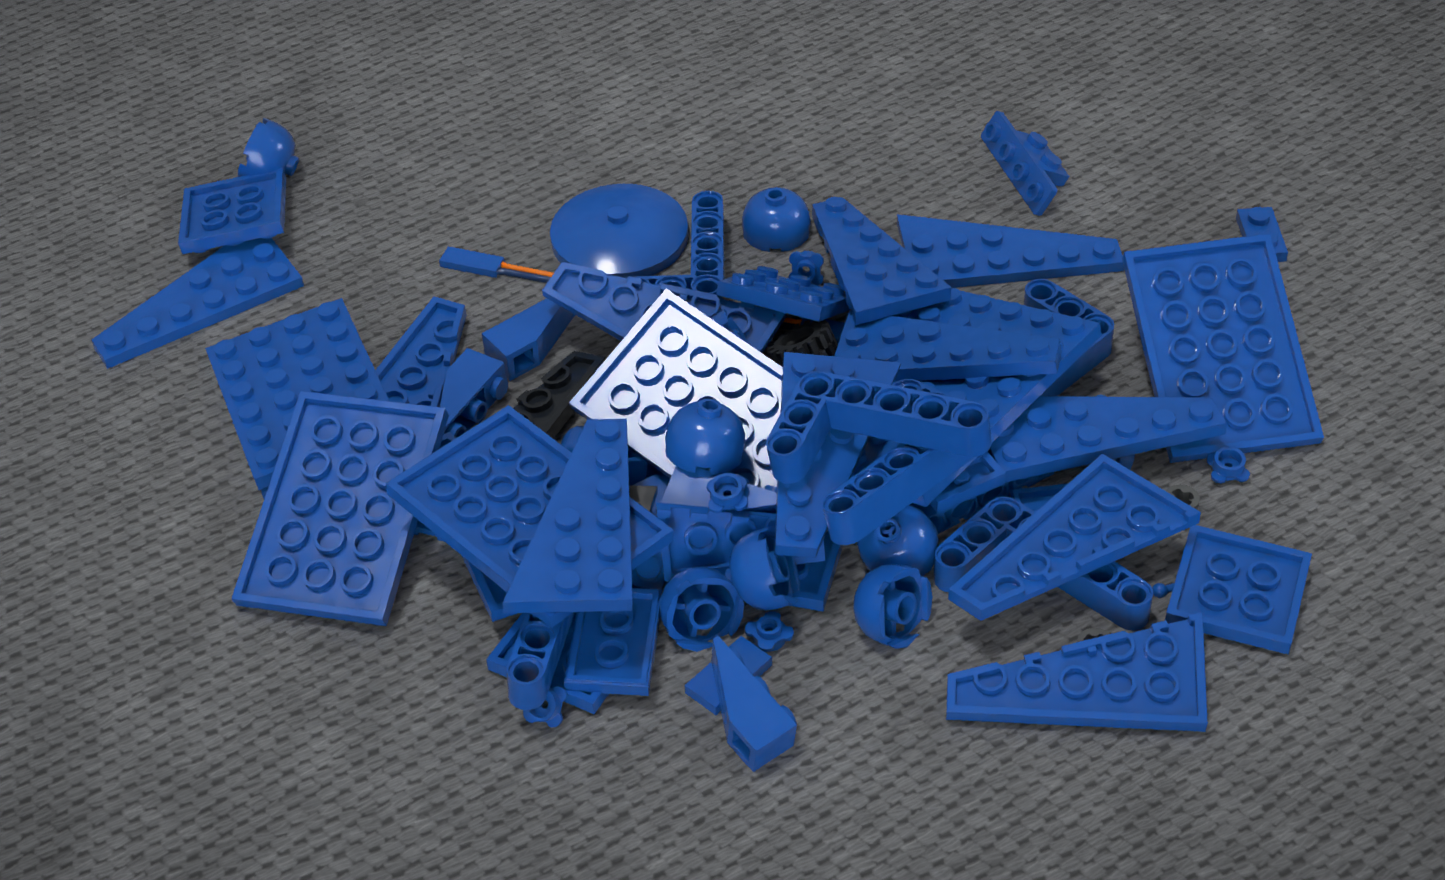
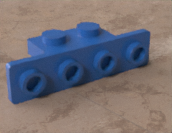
M996 111L986 124L981 138L1033 214L1040 216L1058 191L1056 186H1063L1070 176L1062 167L1061 159L1052 153L1047 146V140L1042 135L1036 132L1028 134L1015 130L1005 114Z

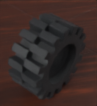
M807 320L804 321L803 325H793V329H785L782 331L783 335L775 336L773 338L774 341L768 344L767 351L771 359L782 367L784 352L834 356L838 343L826 320L819 322Z

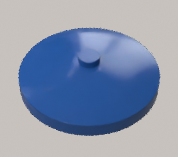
M637 184L605 185L578 194L558 210L550 227L551 246L555 257L560 263L566 262L603 270L608 275L628 278V276H652L669 267L684 251L688 241V221L680 204L660 190Z

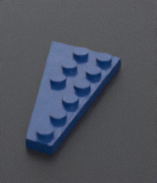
M257 238L244 241L236 246L225 245L94 337L92 343L97 354L108 369L303 287V279L272 238Z
M1101 454L949 588L948 600L982 621L1199 524L1201 512L1106 455Z

